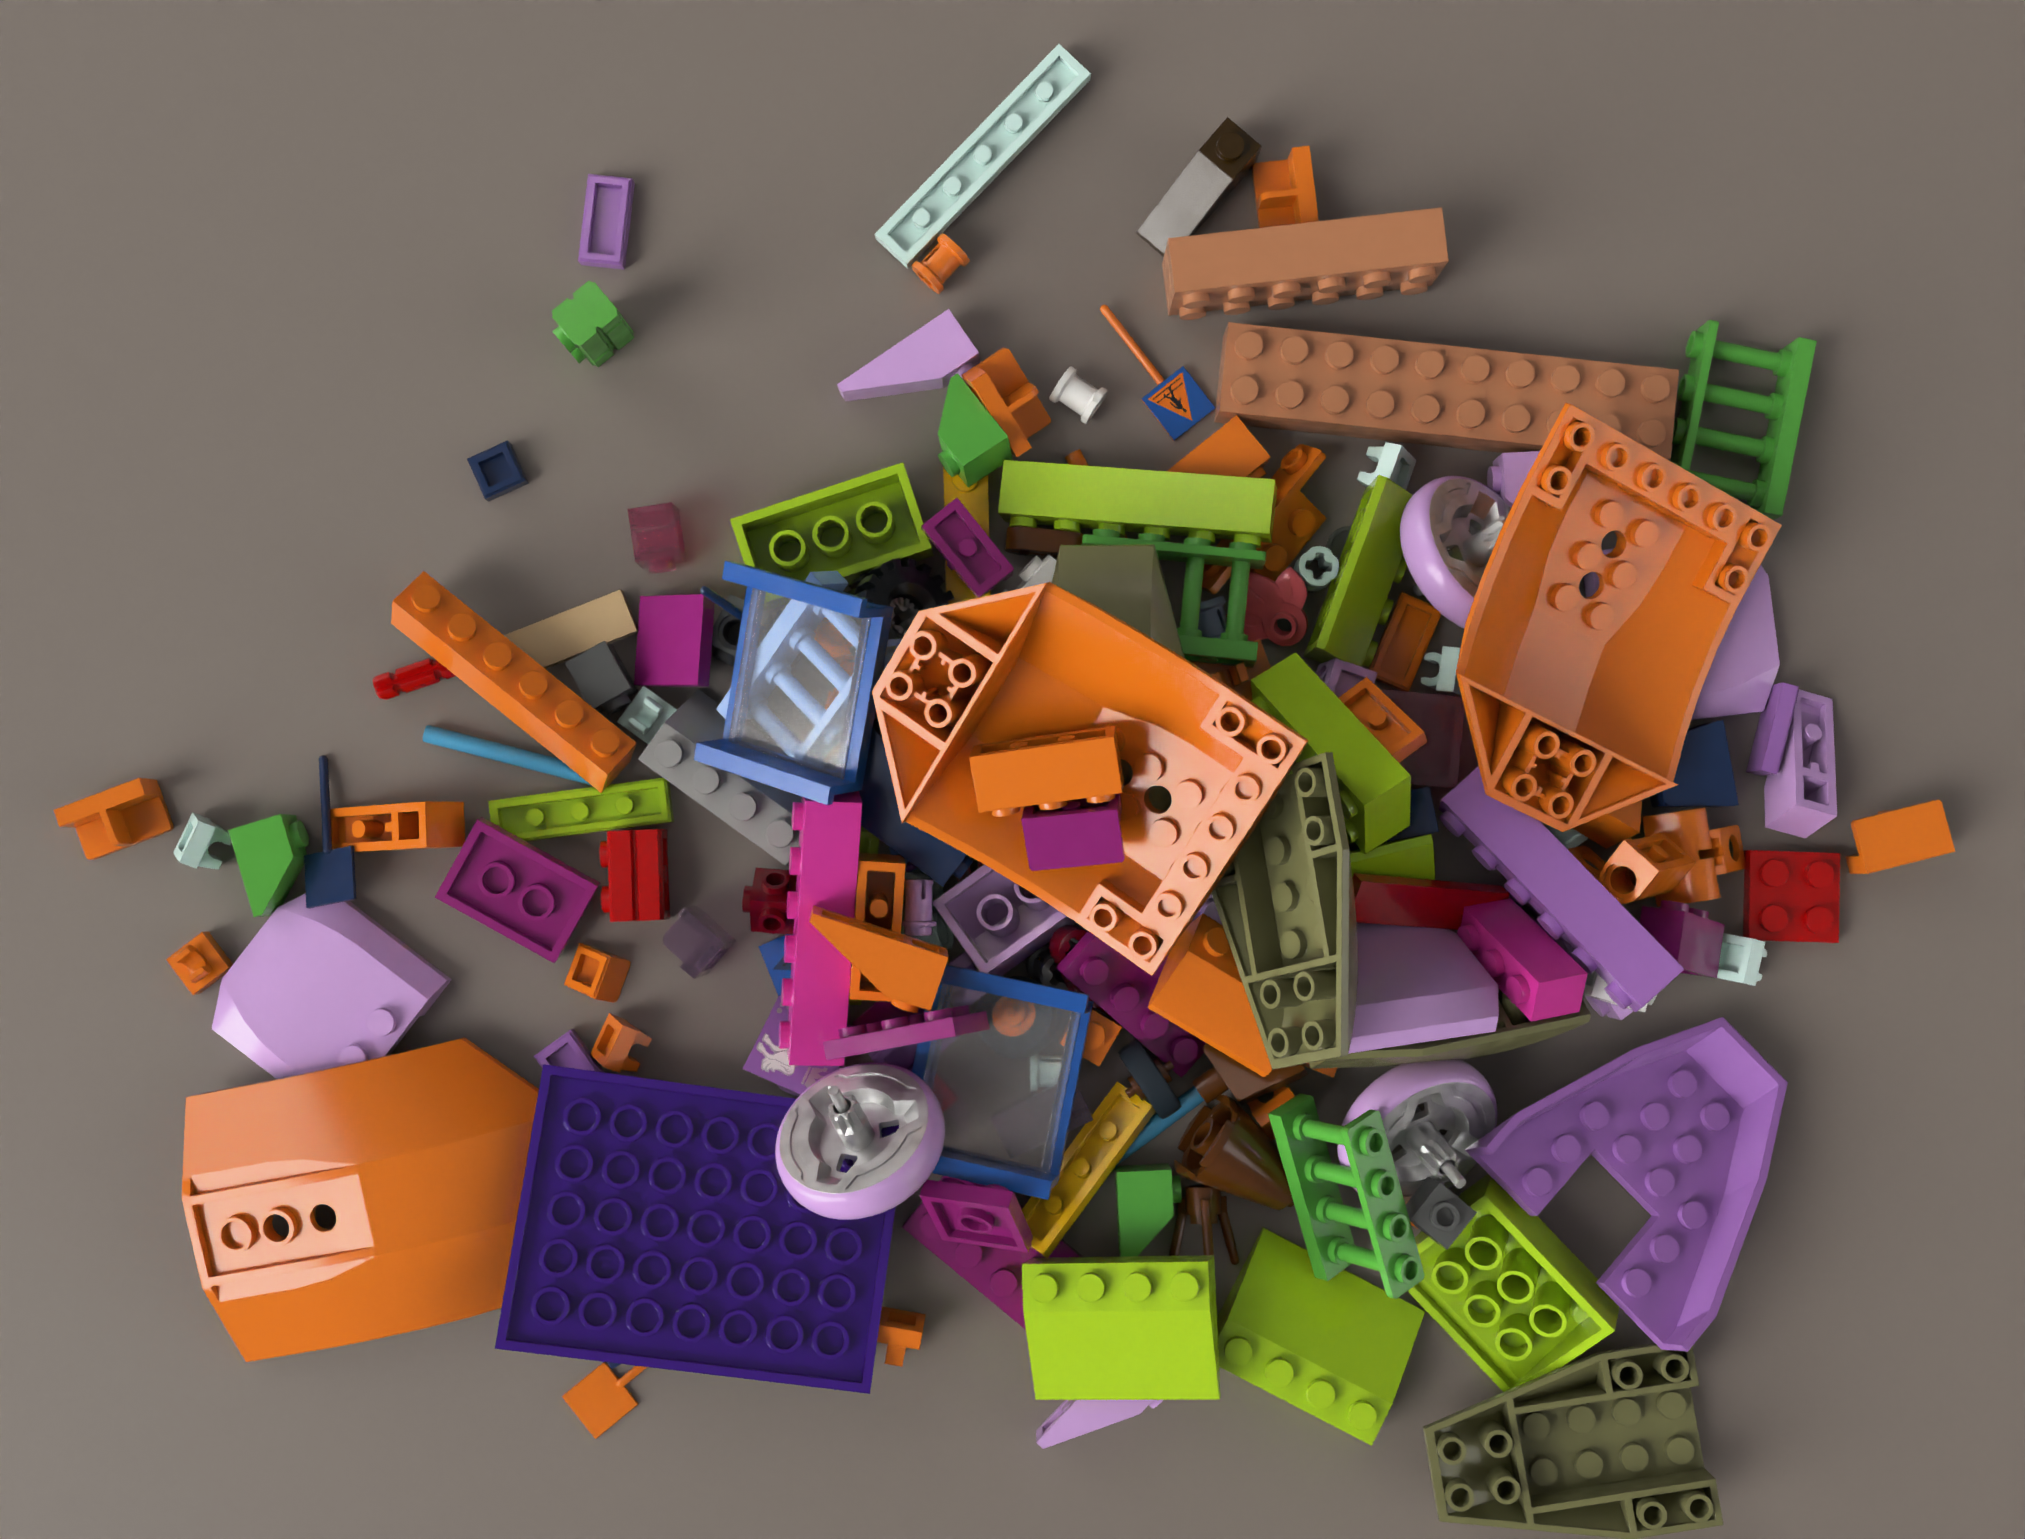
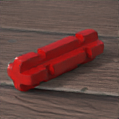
M428 658L395 670V674L386 672L373 678V686L377 696L380 699L387 700L399 696L400 691L408 693L438 683L441 677L449 679L456 675L437 660Z

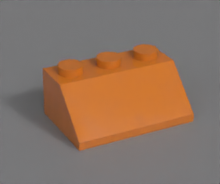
M1202 913L1189 924L1170 951L1147 1008L1260 1076L1266 1077L1272 1071V1067L1223 925Z

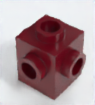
M756 868L753 885H745L742 900V911L750 913L751 932L793 935L794 919H787L788 891H796L797 875H790L789 870Z

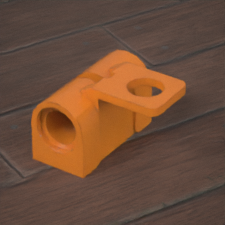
M1706 807L1642 817L1645 837L1662 832L1696 861L1673 890L1655 896L1657 906H1660L1661 900L1693 903L1721 898L1717 875L1745 868L1746 863L1739 826L1730 825L1709 829ZM1729 839L1733 846V859L1729 850Z
M1662 832L1655 833L1649 837L1623 840L1607 862L1602 860L1587 846L1568 849L1621 904L1670 892L1696 863ZM1584 859H1586L1587 861L1591 862V863H1592L1593 865H1595L1599 870H1597V869L1593 868L1592 866H1590Z

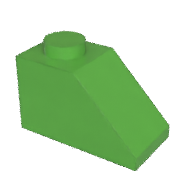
M957 373L952 376L949 381L938 430L942 452L938 454V458L951 477L958 474L966 486L970 487L1002 466L1004 460H1011L1012 454L1007 434Z
M278 814L228 830L253 917L271 916L277 907L283 905L304 866V855H307L305 847L309 845V837L304 824L300 820L297 821L296 815Z
M1169 1163L1121 1165L1115 1167L1119 1257L1138 1256L1173 1218V1203H1181L1180 1175H1172Z

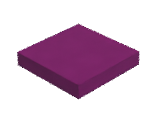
M702 594L640 596L634 685L645 687H709L714 602Z

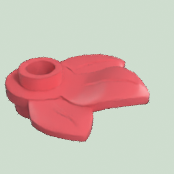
M1292 567L1285 569L1275 582L1261 574L1249 573L1244 634L1248 635L1249 641L1268 638L1277 645L1291 646L1298 643L1306 634L1308 619L1303 606L1308 595L1305 581ZM1281 618L1287 619L1291 623L1292 629L1290 631H1282L1277 625V620Z

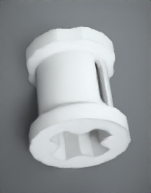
M1070 366L1058 381L1049 400L1053 403L1060 401L1081 415L1080 421L1087 424L1104 401L1108 390L1104 387L1097 389L1076 375L1077 369Z

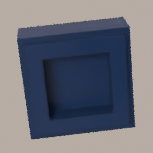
M508 440L467 458L482 494L488 502L529 484L512 444Z

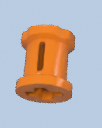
M943 233L937 238L938 244L921 262L915 261L911 265L915 274L937 294L944 290L943 283L960 265L965 267L970 262L966 253L950 237Z

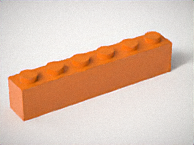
M425 571L392 601V625L600 793L630 763L637 744L632 738Z

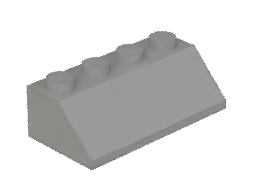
M698 689L664 722L638 760L782 864L789 866L790 847H799L800 832L799 830H792L793 802H801L802 797L694 760L696 743L723 739L725 727L724 717L716 710L719 703ZM745 724L743 741L788 755L783 749L748 724Z

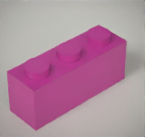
M1511 898L1464 907L1462 923L1457 931V935L1498 984V988L1531 1022L1580 1012L1588 973Z

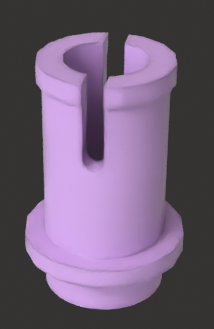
M905 879V916L901 925L904 926V935H932V926H937V921H932V884H934V880Z

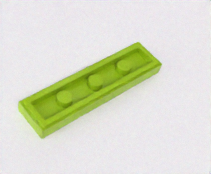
M664 778L611 784L602 793L594 787L488 801L490 822L526 842L674 822L669 781Z

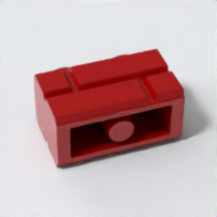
M667 829L607 831V841H601L599 848L600 864L602 868H608L609 886H602L601 889L603 913H610V922L670 919Z

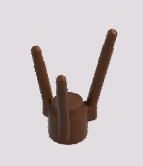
M1206 1185L1185 1186V1197H1182L1181 1203H1177V1217L1169 1256H1179L1187 1215H1190V1224L1202 1225L1204 1255H1214L1212 1224L1218 1223V1215L1230 1261L1233 1265H1237L1239 1257L1227 1212V1196H1221V1190Z

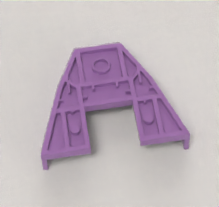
M1724 1017L1630 1050L1515 1113L1465 1149V1151L1529 1216H1538L1591 1154L1651 1215L1649 1220L1597 1280L1596 1284L1661 1350L1688 1352L1716 1318L1767 1181L1788 1082Z

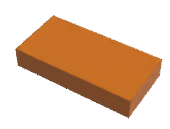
M1403 592L1399 594L1378 643L1375 656L1368 667L1369 670L1378 672L1375 680L1405 693L1409 692L1441 617V613L1433 605Z

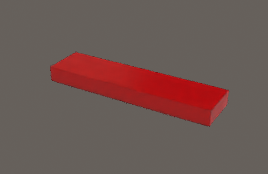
M1354 873L1352 877L1357 923L1458 930L1462 923L1464 907L1508 899L1510 895L1500 885Z

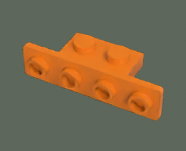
M1304 444L1297 445L1296 448L1289 451L1283 457L1280 468L1271 477V479H1275L1277 486L1272 543L1261 542V547L1256 548L1257 551L1266 552V562L1263 569H1250V572L1261 574L1275 582L1278 576L1290 565L1327 519L1300 491L1326 459V455L1321 449ZM1221 539L1216 547L1229 548V543H1232L1234 540ZM1204 564L1202 590L1216 594L1230 578L1232 567Z

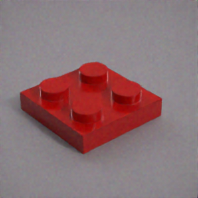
M1744 850L1746 865L1744 868L1743 937L1760 941L1839 943L1840 853Z

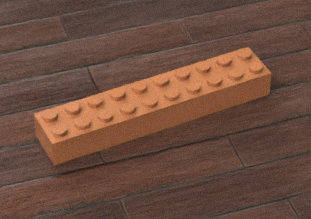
M1228 322L1222 342L1214 423L1226 424L1237 415L1245 426L1497 453L1529 452L1541 450L1565 403H1570L1670 460L1679 370Z

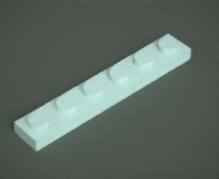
M1058 44L875 233L876 240L908 269L1091 80V73Z

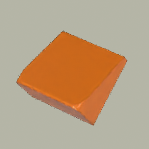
M579 942L564 985L594 999L614 1003L619 998L631 962L623 957Z

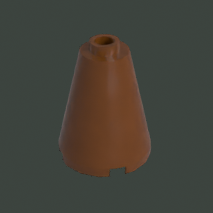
M1220 1095L1215 1098L1220 1103L1213 1109L1204 1105L1189 1123L1180 1139L1177 1148L1183 1151L1184 1155L1182 1163L1174 1160L1176 1172L1189 1180L1277 1211L1294 1206L1276 1144L1238 1103L1229 1096Z

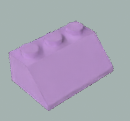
M986 865L981 866L932 902L979 971L1003 976L1050 942L1054 932L1060 927L1076 923L1036 895Z

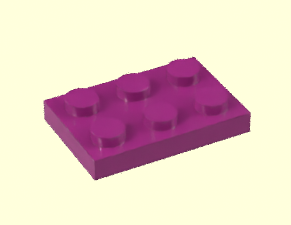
M480 817L475 822L435 898L555 964L601 883L489 820Z
M969 1005L838 1029L840 1039L825 1041L823 1045L827 1061L988 1030L989 1023L986 1011L970 1014Z

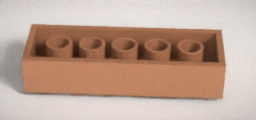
M1442 207L1168 238L1162 267L1168 316L1179 315L1181 320H1194L1205 317L1207 311L1224 310L1225 315H1238L1249 312L1251 306L1268 305L1270 310H1282L1293 307L1295 301L1312 300L1314 305H1327L1339 301V296L1356 295L1358 300H1371L1383 296L1384 291L1400 290L1402 295L1420 294L1427 291L1428 286H1432L1449 262L1443 211Z

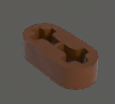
M1012 526L1008 527L1006 531L1005 551L1017 555L1038 556L1042 558L1050 555L1057 559L1061 545H1082L1083 533Z

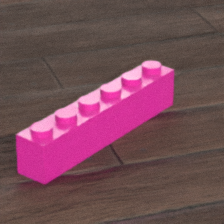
M859 791L834 795L833 804L825 805L802 797L801 802H793L792 830H799L800 832L799 847H790L789 874L797 875L796 891H788L787 919H794L793 935H785L784 963L792 964L791 978L782 979L781 991L782 1006H789L788 1021H780L779 1049H787L789 1065L844 1066L845 1057L826 1061L823 1042L840 1039L838 1029L847 1028L851 962L809 921L813 905L848 917H855L862 800Z

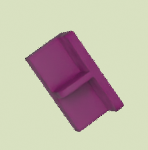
M955 498L921 525L922 531L947 560V566L950 570L956 571L977 598L984 596L1002 580L1007 581L1013 576L1014 567L958 498Z
M1120 793L1115 794L1113 800L1103 803H1088L1086 798L1068 800L1066 806L1053 810H1041L1039 805L1024 807L1021 821L1029 868L1032 871L1121 863L1124 861L1125 852L1120 825L1122 814Z

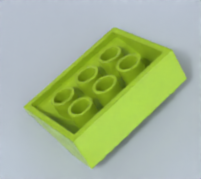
M1489 1174L1458 1196L1477 1213L1448 1249L1435 1243L1422 1231L1415 1237L1425 1276L1422 1281L1408 1290V1292L1503 1392L1563 1367L1616 1330L1620 1307L1596 1284L1598 1279L1538 1216H1529Z
M1262 1227L1217 1317L1219 1367L1372 1446L1394 1402L1425 1311L1400 1297L1397 1299L1387 1297L1385 1289L1346 1269L1329 1281L1315 1278L1307 1249Z
M1214 1255L1051 1257L1048 1259L1031 1258L1022 1263L1023 1313L1036 1400H1220Z

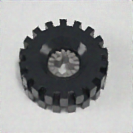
M900 558L892 559L861 574L860 577L854 579L849 584L852 590L846 592L866 598L869 603L894 607L892 618L898 614L902 622L898 626H893L895 622L894 620L891 621L888 640L903 639L918 611L948 605L949 601L955 599L951 590L944 593L940 586L945 581L939 574L930 577L929 574L932 568L925 563L916 567V560L911 558L903 561ZM851 616L860 626H862L863 618H856ZM854 646L850 647L849 650L855 657L857 649Z

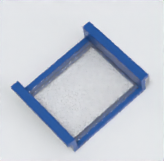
M725 561L722 579L747 586L723 739L697 742L694 760L825 805L833 804L834 795L862 790L876 712L872 690L883 672L894 607L867 602L868 599L734 561Z
M946 964L931 1011L969 1005L970 1014L986 1011L989 1029L917 1043L912 1072L924 1080L931 1088L940 1103L945 1120L944 1146L939 1161L932 1173L981 1185L996 1184L1016 1193L1046 1200L1050 1199L1051 1189L1059 1181L1094 1002L1089 1001L1088 994Z

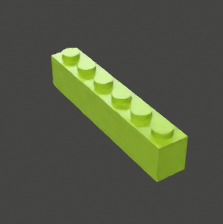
M1004 460L998 514L1005 522H1010L1009 527L1036 528V525L1054 526L1053 530L1080 533L1081 528L1110 529L1120 532L1121 538L1125 537V531L1163 535L1165 536V541L1170 540V535L1188 536V538L1207 539L1211 541V545L1215 544V538L1234 540L1233 542L1254 544L1257 548H1260L1261 542L1272 543L1277 486L1275 479Z

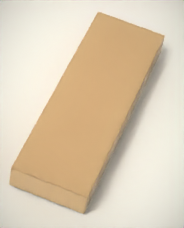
M620 589L504 636L542 667L548 669L573 659L603 641L611 644L638 633V627L624 591Z

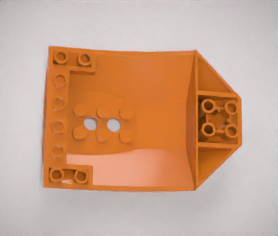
M1565 403L1521 486L1499 533L1465 623L1456 675L1485 794L1561 832H1565L1677 786L1678 784L1674 783V778L1685 737L1717 649L1739 603L1782 525L1574 405ZM1614 531L1617 538L1616 545L1610 553L1604 555L1601 548L1602 540L1607 533ZM1595 572L1599 577L1598 590L1590 597H1583L1579 590L1580 581L1586 574Z
M1051 582L918 611L872 690L902 823L907 822L951 845L1036 895L1151 976L1155 974L1217 887L1266 813L1309 741L1184 657L1102 608ZM1115 725L1120 759L1127 761L1133 771L1131 781L1123 785V793H1120L1122 802L1120 825L1125 852L1124 861L1121 863L1032 871L1029 868L1021 821L1024 807H1020V811L1016 814L1002 817L993 816L991 811L982 813L978 811L969 760L973 746ZM1152 786H1162L1169 791L1172 802L1168 810L1156 809L1151 804L1149 791Z
M463 1037L356 1063L186 1097L182 1175L183 1207L202 1289L244 1360L250 1362L379 1339L469 1318L502 1308L539 1089L473 1042ZM325 1204L334 1210L336 1224L332 1229L322 1228L316 1222L315 1210L318 1205ZM275 1214L287 1220L289 1224V1234L287 1237L279 1235L274 1230L272 1220Z

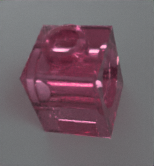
M673 502L627 509L635 562L643 569L649 568V573L657 574L676 570V563L687 562L680 512Z

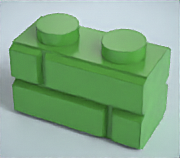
M587 281L573 293V300L567 298L551 311L552 318L559 325L552 332L579 364L587 358L593 366L599 367L614 355V348L620 350L634 338V332L597 284Z

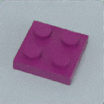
M945 1178L942 1181L929 1179L925 1181L919 1196L942 1240L1029 1253L1033 1235L1013 1191L996 1184H989L985 1187L966 1185L953 1178Z

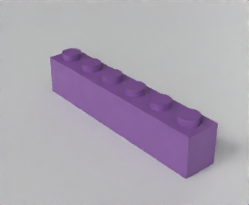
M1479 766L1441 799L1438 809L1443 813L1439 818L1444 826L1456 837L1463 834L1475 846L1472 853L1476 859L1489 871L1496 868L1508 880L1504 884L1508 892L1522 905L1529 902L1541 916L1537 920L1545 931L1555 939L1562 936L1574 949L1571 953L1573 959L1587 973L1592 974L1595 971L1608 984L1604 988L1606 993L1622 1009H1626L1629 1006L1634 1012H1637L1684 970L1673 956L1539 820L1487 796Z

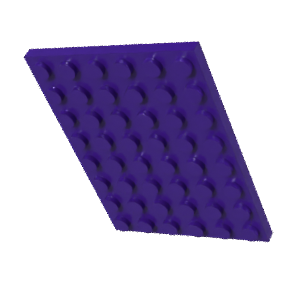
M543 1064L495 1349L870 1394L896 1206L871 1217L839 1220L813 1213L793 1198L779 1175L776 1164L775 1145L780 1125L787 1111L796 1100L795 1098ZM899 1125L882 1128V1138L896 1133ZM844 1159L840 1172L847 1173L854 1165L853 1160Z

